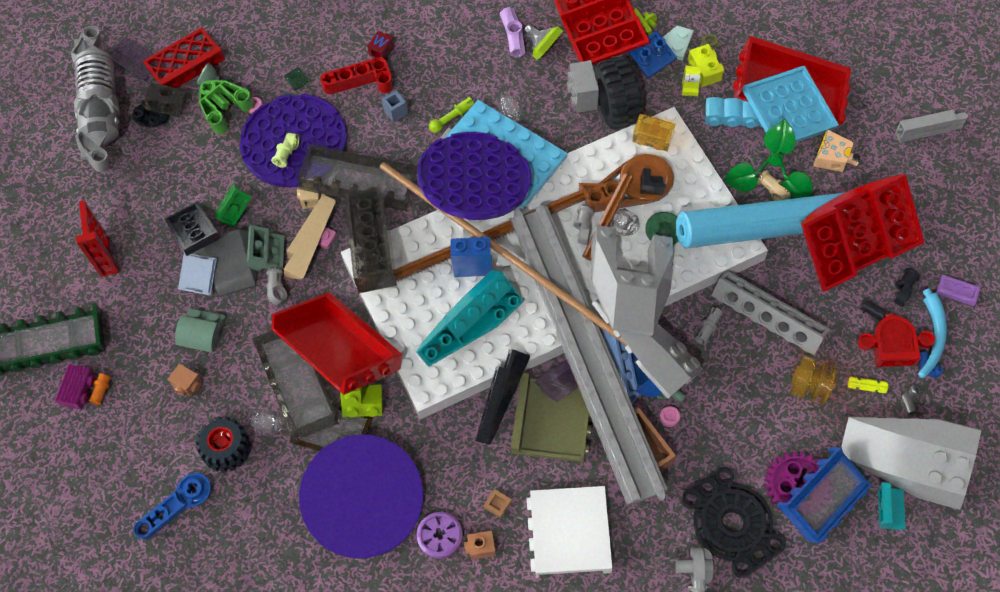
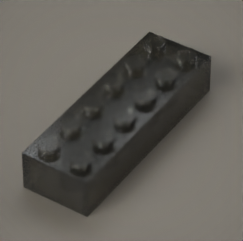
M382 187L345 194L353 279L358 293L397 286L387 204Z

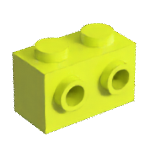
M709 44L689 50L688 62L690 66H701L700 84L702 87L722 81L724 67L718 62L716 52L711 49Z

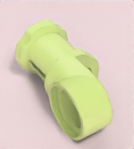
M288 133L284 142L277 145V152L271 159L273 164L282 168L287 166L289 155L298 148L299 135Z

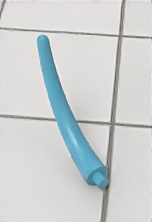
M930 288L923 291L926 297L923 299V302L933 322L935 342L926 364L918 373L920 378H925L938 363L943 353L947 336L946 316L942 302L937 292L932 293Z

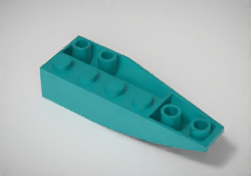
M491 270L443 317L426 337L416 353L430 367L497 328L524 300L503 272Z

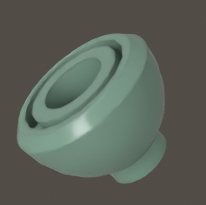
M211 64L205 65L197 80V85L200 86L202 82L207 80H219L220 77L217 76L216 70Z

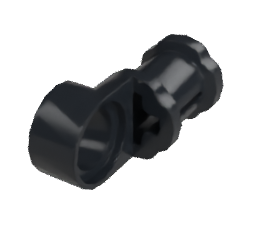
M906 268L901 280L895 283L900 292L894 303L901 307L909 299L914 283L921 278L916 270Z

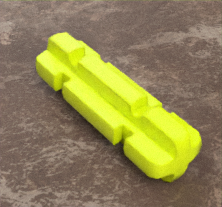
M849 377L848 388L856 389L858 387L859 390L872 392L878 390L879 393H886L888 391V382H877V380L865 378L859 380L858 377Z

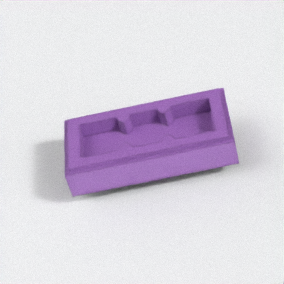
M942 274L936 292L950 299L975 306L981 287Z

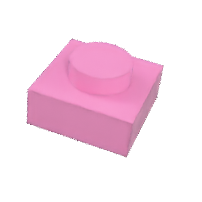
M325 227L318 246L328 250L335 240L337 233Z

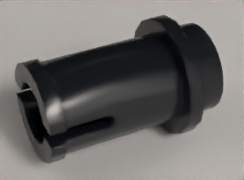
M865 300L860 308L863 314L866 312L879 321L883 319L887 312L873 304L872 300Z

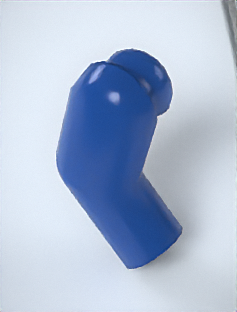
M920 352L921 359L919 363L921 369L929 358L928 352ZM936 365L928 375L932 378H937L939 375H942L943 368L940 365Z

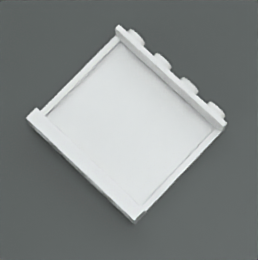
M605 486L530 491L531 497L527 498V510L532 511V518H528V529L533 530V538H529L530 551H534L535 559L530 560L531 572H536V578L543 574L603 571V574L612 573Z

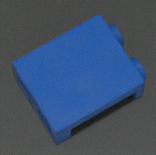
M490 237L455 238L450 240L454 277L486 276L492 270Z

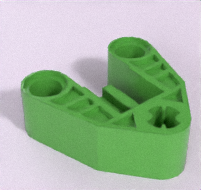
M225 80L204 81L200 85L199 104L208 123L216 134H223L228 129L225 118L214 105L216 104L222 110H228L230 103L224 96L244 112H248L255 107V102L247 89Z

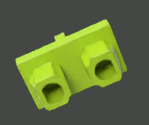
M635 8L634 12L638 16L646 35L649 36L653 32L650 26L653 28L657 26L655 22L658 17L655 13L649 14L646 12L644 13L645 18H643L637 8Z

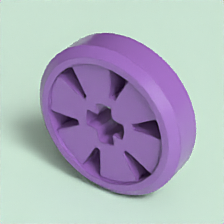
M446 512L429 514L420 522L417 529V541L421 550L429 557L443 559L453 555L460 548L463 540V532L459 521L453 515ZM441 530L442 533H446L443 535L442 540H438V537L434 538L437 535V531Z

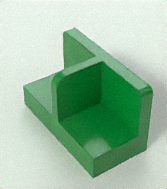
M233 183L215 212L217 220L234 228L252 196L239 189L237 184Z

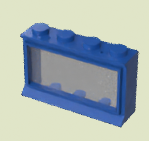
M842 447L829 448L827 451L831 456L828 459H821L817 462L819 469L815 473H808L803 477L806 483L801 488H793L790 491L793 497L788 502H779L777 504L809 542H823L828 537L829 531L841 523V518L854 508V504L867 494V490L872 485L843 453Z

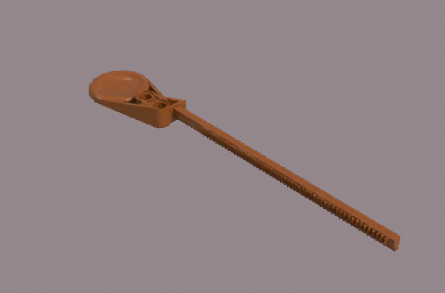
M651 154L637 155L623 163L600 183H579V191L545 206L548 207L551 216L582 201H585L587 206L593 209L594 212L605 211L613 196L610 192H615L619 182L613 180L620 174V181L625 173L633 177V181L626 193L631 199L622 200L619 208L649 204L660 201L669 194L673 188L674 173L671 166L663 158ZM643 168H650L651 176L663 177V183L666 184L663 195L640 194V175ZM536 209L533 210V211H531V212H528V213H526V214H524V215H527V214L536 212ZM510 220L482 233L492 240H497L501 236L504 238L503 235H510V232L513 233L514 229ZM451 246L372 279L376 290L380 288L383 290V287H389V284H396V281H402L403 278L406 280V277H412V274H419V271H425L426 268L429 270V267H435L438 263H445V260L451 259Z

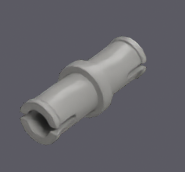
M711 308L706 320H703L702 328L695 338L697 343L701 345L707 344L712 332H715L716 324L723 314L720 309Z

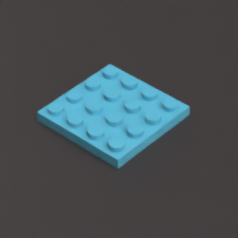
M805 66L743 86L742 91L765 132L785 119L792 127L797 143L826 133V130H834L839 126Z

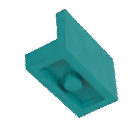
M882 482L878 487L879 528L904 530L906 528L904 490L891 488V483Z

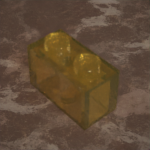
M640 114L633 131L632 142L668 152L676 124Z

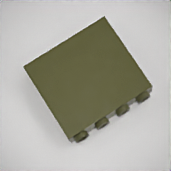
M523 373L520 379L511 454L584 462V456L588 457L590 445L586 444V437H591L592 425H588V419L591 416L577 383L529 378V373Z

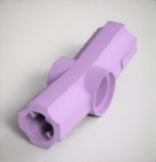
M507 7L500 12V17L507 33L510 56L518 58L525 54L522 24L519 22L514 8Z

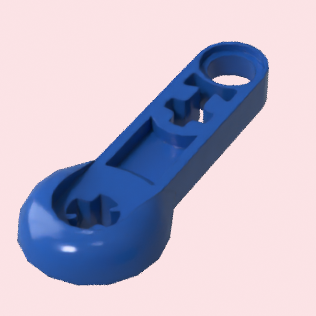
M191 473L183 477L175 492L135 524V535L143 540L149 539L187 508L204 503L209 498L211 492V484L208 478L200 473ZM193 485L196 487V493L191 492V487ZM160 512L163 513V520L158 519ZM150 519L153 520V523L156 524L155 527L151 522H149ZM145 524L149 525L148 533L140 535V527Z

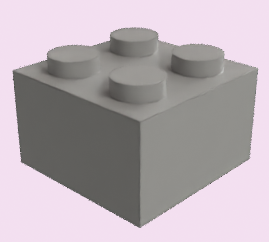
M591 60L570 64V71L567 72L568 93L571 92L572 97H570L572 107L576 108L577 113L597 110L599 89Z

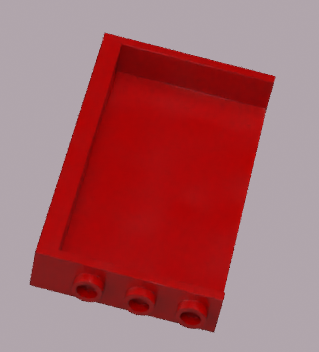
M749 36L738 58L741 62L735 73L738 76L732 87L735 90L733 98L748 102L742 91L744 85L805 66L839 125L844 123L846 118L844 111L848 105V99L846 98L851 88V85H849L851 68Z
M330 292L272 314L271 330L343 395L371 384L401 368L403 354Z

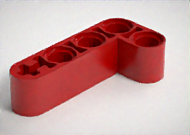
M381 57L323 73L320 77L323 91L329 95L372 82H376L377 88L381 93H389L393 90L390 70L386 60Z

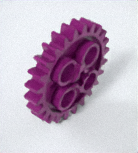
M793 451L791 457L786 452L783 459L780 456L777 457V463L772 461L771 468H768L766 472L770 476H766L764 481L768 482L764 489L771 490L768 492L767 497L774 498L771 504L788 502L792 495L790 492H783L780 486H787L791 491L796 487L803 469H806L805 475L815 473L819 469L817 462L820 459L818 458L813 461L812 454L806 458L803 451L800 456H797L796 452ZM788 468H794L797 474H791ZM830 473L808 496L810 501H803L797 507V511L803 518H805L806 512L812 517L814 510L820 513L822 510L821 506L824 508L827 506L828 503L826 501H829L832 497L828 493L833 491V488L829 486L833 480L827 479ZM804 479L801 482L800 488L806 483Z

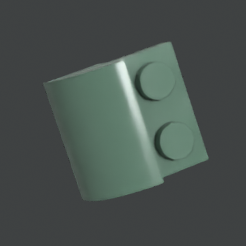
M250 225L247 250L248 267L256 271H261L262 269L269 270V268H273V270L274 268L283 269L284 235L269 233L268 228Z
M189 308L186 315H181L177 323L175 332L176 345L213 352L219 341V333L226 322V316Z

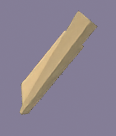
M323 194L287 249V258L290 260L284 268L285 277L291 279L304 278L334 207V199Z

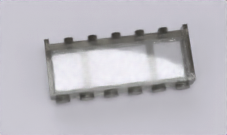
M310 144L299 172L298 189L407 211L412 191L380 169V165L385 162L414 184L417 176V166Z
M269 331L252 338L294 444L309 435L336 424L339 425L337 417L340 416L337 406H332L331 404L333 397L330 389L325 390L324 385L327 384L325 378L318 374L317 370L274 331Z

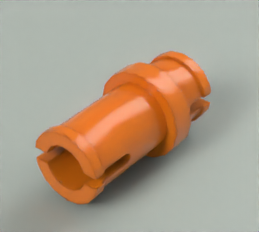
M99 373L98 379L93 384L95 387L89 399L90 403L101 405L105 391L110 386L108 384L111 379L110 376Z

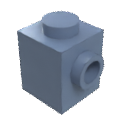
M397 90L381 99L384 112L393 123L408 115V102Z

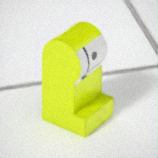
M685 66L682 79V95L698 96L701 66Z

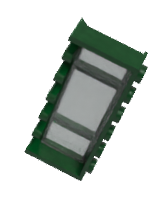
M92 303V310L86 312L83 308L77 307L74 309L75 314L67 316L64 312L58 311L55 313L56 318L52 319L39 315L36 317L37 322L33 323L19 319L17 320L18 326L14 327L0 323V376L8 371L20 372L23 368L27 367L39 368L42 364L61 363V360H77L84 355L96 356L100 352L106 351L101 316L102 310L96 303Z

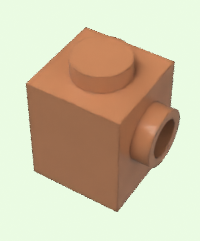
M178 364L167 379L175 387L174 390L182 396L187 394L191 397L200 390L202 385L199 375L181 364Z
M492 531L467 535L468 541L464 542L466 555L470 554L471 560L496 556Z

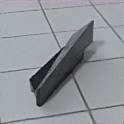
M509 349L504 368L496 366L475 441L488 445L493 441L528 364L530 355Z

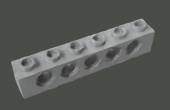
M728 270L719 278L711 295L719 302L725 303L736 312L744 314L752 321L763 325L769 331L782 336L786 341L794 343L812 355H815L830 330Z

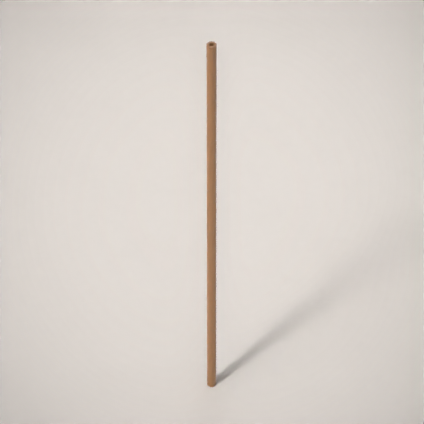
M385 162L380 165V169L475 237H488L463 218L452 216L435 207L423 195L420 187ZM490 238L491 249L627 346L621 337H616L613 333L615 330H612L610 324H607L604 319Z

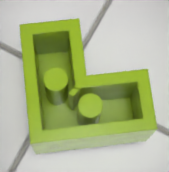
M365 385L345 395L340 392L342 417L382 416V385Z

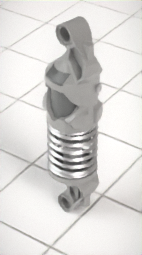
M88 26L83 30L79 39H74L75 47L71 51L76 81L74 112L78 129L75 137L81 152V160H88L96 171L104 172L108 170L110 165L108 154L104 148L118 138L120 110L115 90L114 60L111 55L98 49L101 45L99 29L95 26Z

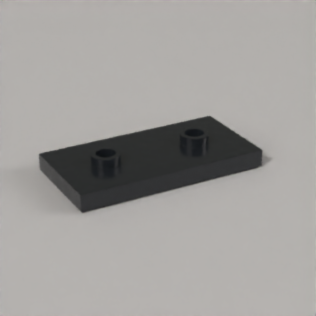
M198 202L165 218L166 223L186 256L221 238Z

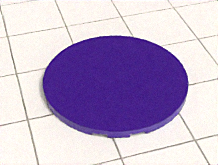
M308 94L283 95L276 97L275 100L269 103L262 104L249 116L241 131L240 152L250 172L263 182L279 187H299L300 181L308 179L320 180L337 166L346 149V127L339 112L327 101ZM288 133L298 134V148L289 155L287 166L282 168L273 164L271 159L277 152V145L284 142Z
M460 132L451 134L450 137L444 139L440 138L430 144V147L422 153L418 162L417 180L423 195L441 211L458 218L488 220L504 216L524 202L531 186V169L526 158H523L519 150L511 143H505L499 140L497 136L486 133Z
M373 435L347 436L325 446L307 466L299 490L300 512L307 529L315 540L327 550L337 555L355 559L382 555L400 545L414 529L423 505L422 481L412 459L395 443Z

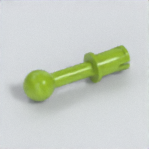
M467 97L461 103L455 104L454 110L439 120H431L429 130L433 133L440 132L444 124L458 115L463 117V114L475 103L471 101L470 97Z

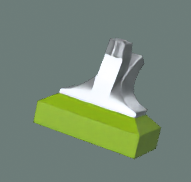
M528 24L524 29L527 32L524 38L533 42L532 56L538 60L545 54L563 30L557 26L539 31Z

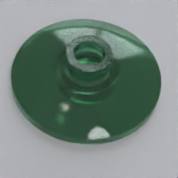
M659 212L652 215L645 226L648 239L651 241L653 235L673 238V245L678 243L676 234V220L678 216L670 212Z

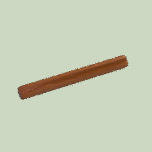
M626 173L623 175L598 224L599 226H610L633 181L631 175ZM592 237L582 255L583 258L591 261Z

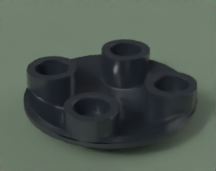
M143 100L132 112V118L137 124L150 128L163 125L169 117L166 106L152 103L150 100Z

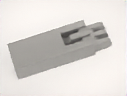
M953 110L907 119L900 121L895 133L900 143L961 129L968 115L967 113L955 114Z

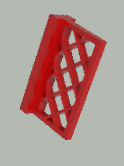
M201 27L142 62L160 85L165 95L199 76L206 64L209 63L214 67L224 61L225 58L221 48L213 42ZM201 34L204 36L203 41H195L197 36ZM183 44H189L188 50L180 49ZM193 45L201 46L200 51H193ZM205 46L213 47L208 52H203ZM174 53L173 59L165 58L166 54ZM178 53L186 54L185 60L177 59ZM190 55L198 56L192 61L189 60ZM159 61L158 67H151L149 64ZM163 62L171 63L170 69L162 68ZM175 63L183 64L182 67L174 69ZM160 72L168 73L165 77L159 78Z
M85 200L79 201L83 235L76 236V243L100 277L119 273V266L110 254L107 233Z

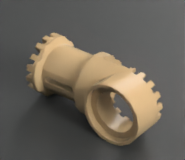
M765 170L760 175L757 184L767 188L774 201L791 198L790 192L787 193L788 190H785L780 185L782 181L771 176L768 170Z

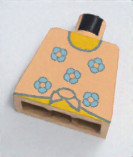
M826 130L813 166L843 172L846 163L857 166L861 156L850 153L854 144L852 141L830 130Z

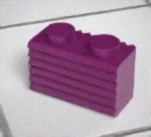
M69 364L55 401L60 406L82 410L83 406L89 401V391L94 386L93 384L96 380L95 373L90 368Z

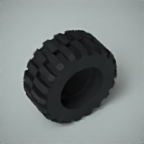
M623 56L598 62L594 68L599 89L598 103L607 126L610 129L617 130L640 123L643 117L642 96L632 63Z

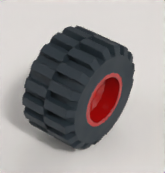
M226 416L224 419L216 417V421L209 420L207 426L204 424L202 426L203 430L197 433L199 438H196L195 443L197 444L196 450L206 465L217 472L219 469L221 472H226L227 469L233 471L236 465L238 467L242 466L241 461L246 462L248 459L246 454H250L251 451L249 448L251 442L243 426L236 419L233 418L231 420Z

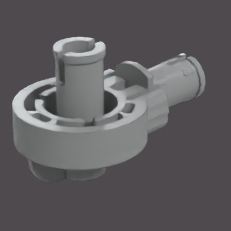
M691 548L690 560L675 561L676 574L691 573L692 586H688V589L692 592H705L713 578L712 555L705 548Z

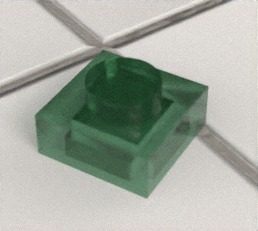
M299 67L284 75L285 80L294 91L309 83L307 76Z

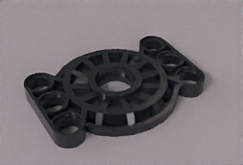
M721 467L687 489L682 496V503L688 509H695L693 526L700 544L715 557L726 561H733V573L739 578H745L781 554L786 547V541L781 535L772 534L773 518L765 500L748 487L732 484L734 472L728 467ZM722 472L728 473L730 480L728 482L721 481L719 474ZM709 483L714 487V491L706 493L703 491L702 486ZM689 494L695 495L697 502L689 504L686 501V496ZM756 498L762 503L764 508H762L761 504L756 500ZM736 513L742 518L743 526L739 531L730 532L724 527L723 518L726 514ZM765 514L768 515L769 526L766 525V516H765ZM697 518H701L702 529L699 531L697 527ZM701 535L705 536L706 540L711 544L710 546L703 541ZM773 539L780 541L781 549H772L770 541ZM716 548L717 550L726 553V556L718 554L717 552L713 551V549ZM761 551L764 553L765 559L763 561H756L753 553ZM739 562L745 563L748 571L740 573L736 569V564Z

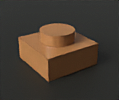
M494 489L483 507L497 517L502 518L512 499Z

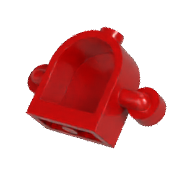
M887 314L878 323L873 335L863 333L859 337L857 344L864 351L873 348L876 367L916 366L921 359L919 346L930 348L935 342V336L930 331H923L917 337L914 326L907 319L896 316V314Z

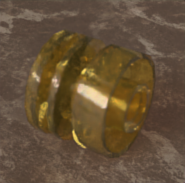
M803 355L800 365L796 366L791 380L793 386L790 395L803 399L809 391L812 392L811 402L814 403L817 395H820L819 405L824 406L835 386L837 366L831 365L827 373L825 372L827 363L824 362L818 370L816 369V359Z

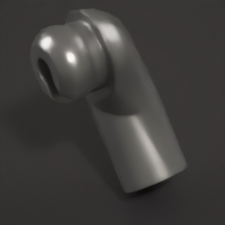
M916 385L907 387L901 396V401L907 415L917 412L913 401L920 394V388Z

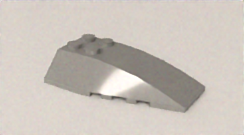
M599 299L595 300L592 303L604 321L609 324ZM657 324L652 336L617 330L613 331L617 338L621 337L627 344L625 347L629 354L634 353L637 357L636 364L667 398L675 394L685 383L691 382L703 370L700 362L687 352L684 344L678 342L659 324Z
M849 417L841 447L843 453L853 464L914 497L960 510L975 462L981 430L941 419Z

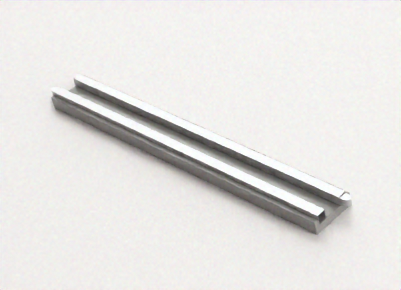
M544 205L536 207V212L524 216L516 208L514 210V217L511 218V224L528 265L591 310L548 207ZM535 280L627 506L655 496L663 501L665 492H667V486L598 325Z

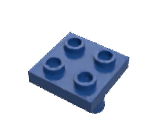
M657 30L647 36L650 44L628 51L630 57L647 79H650L677 60V56Z

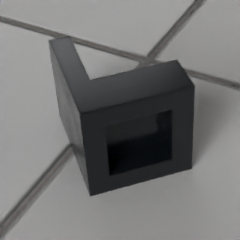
M643 168L640 175V194L663 195L666 184L663 183V177L651 176V169Z

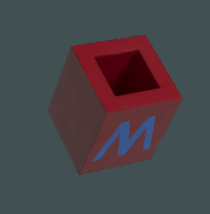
M377 31L367 45L369 56L373 58L381 57L385 60L395 47L393 37Z

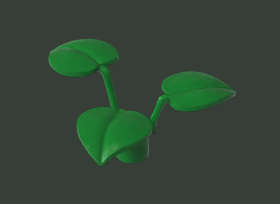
M785 119L766 132L764 144L771 151L768 159L765 160L757 171L754 172V168L750 163H740L730 169L725 177V182L729 186L739 191L749 192L758 183L755 175L759 174L769 163L774 167L781 166L786 180L780 185L785 190H788L787 193L790 192V199L813 196L812 181L806 173L795 171L789 177L787 176L783 162L784 154L793 151L796 145V137L792 127Z

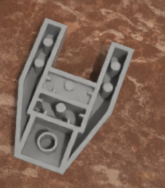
M596 225L591 240V283L612 330L653 335L670 294L673 238L653 235L647 251L649 272L617 267L616 228Z

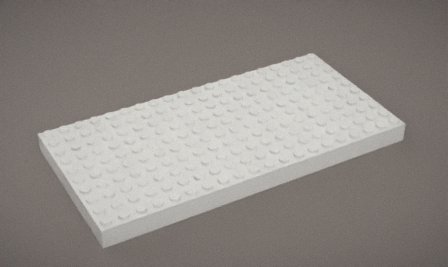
M675 107L567 153V158L524 210L517 207L522 215L535 210L536 207L545 206L579 191V183H600L634 156L651 154L665 159L671 166L674 173L673 188L660 201L619 208L609 226L616 228L617 267L649 272L647 251L653 235L673 238L671 288L665 304L667 306L717 283L727 270L736 274L764 261L768 252L761 239L695 248H684L679 243L676 234V220L680 212L735 206L738 204ZM620 174L613 181L620 182ZM625 194L623 200L631 198ZM582 201L552 214V219L592 312L601 317L592 304L598 299V296L591 283V261L582 257L587 245L578 243L580 230L574 227V221L578 217V207L587 206L586 202ZM439 210L341 252L345 266L378 334L403 354L401 368L397 373L420 419L490 388L496 366L504 368L509 349L530 355L524 371L564 353L535 280L490 248L492 270L503 272L524 302L497 328L430 367L424 363L416 353L417 349L443 317L485 276L454 277L452 261L448 259V261L445 260V263L442 262V264H436L435 267H429V270L426 268L425 271H419V274H412V277H406V280L403 278L402 281H396V284H389V287H383V290L381 288L376 290L372 279L449 247L451 239L470 238L473 236ZM514 210L498 218L464 220L481 232H484L510 221L514 217ZM605 211L594 212V215L591 216L590 239ZM515 231L513 233L510 232V235H503L504 238L501 236L500 239H494L496 243L528 265Z

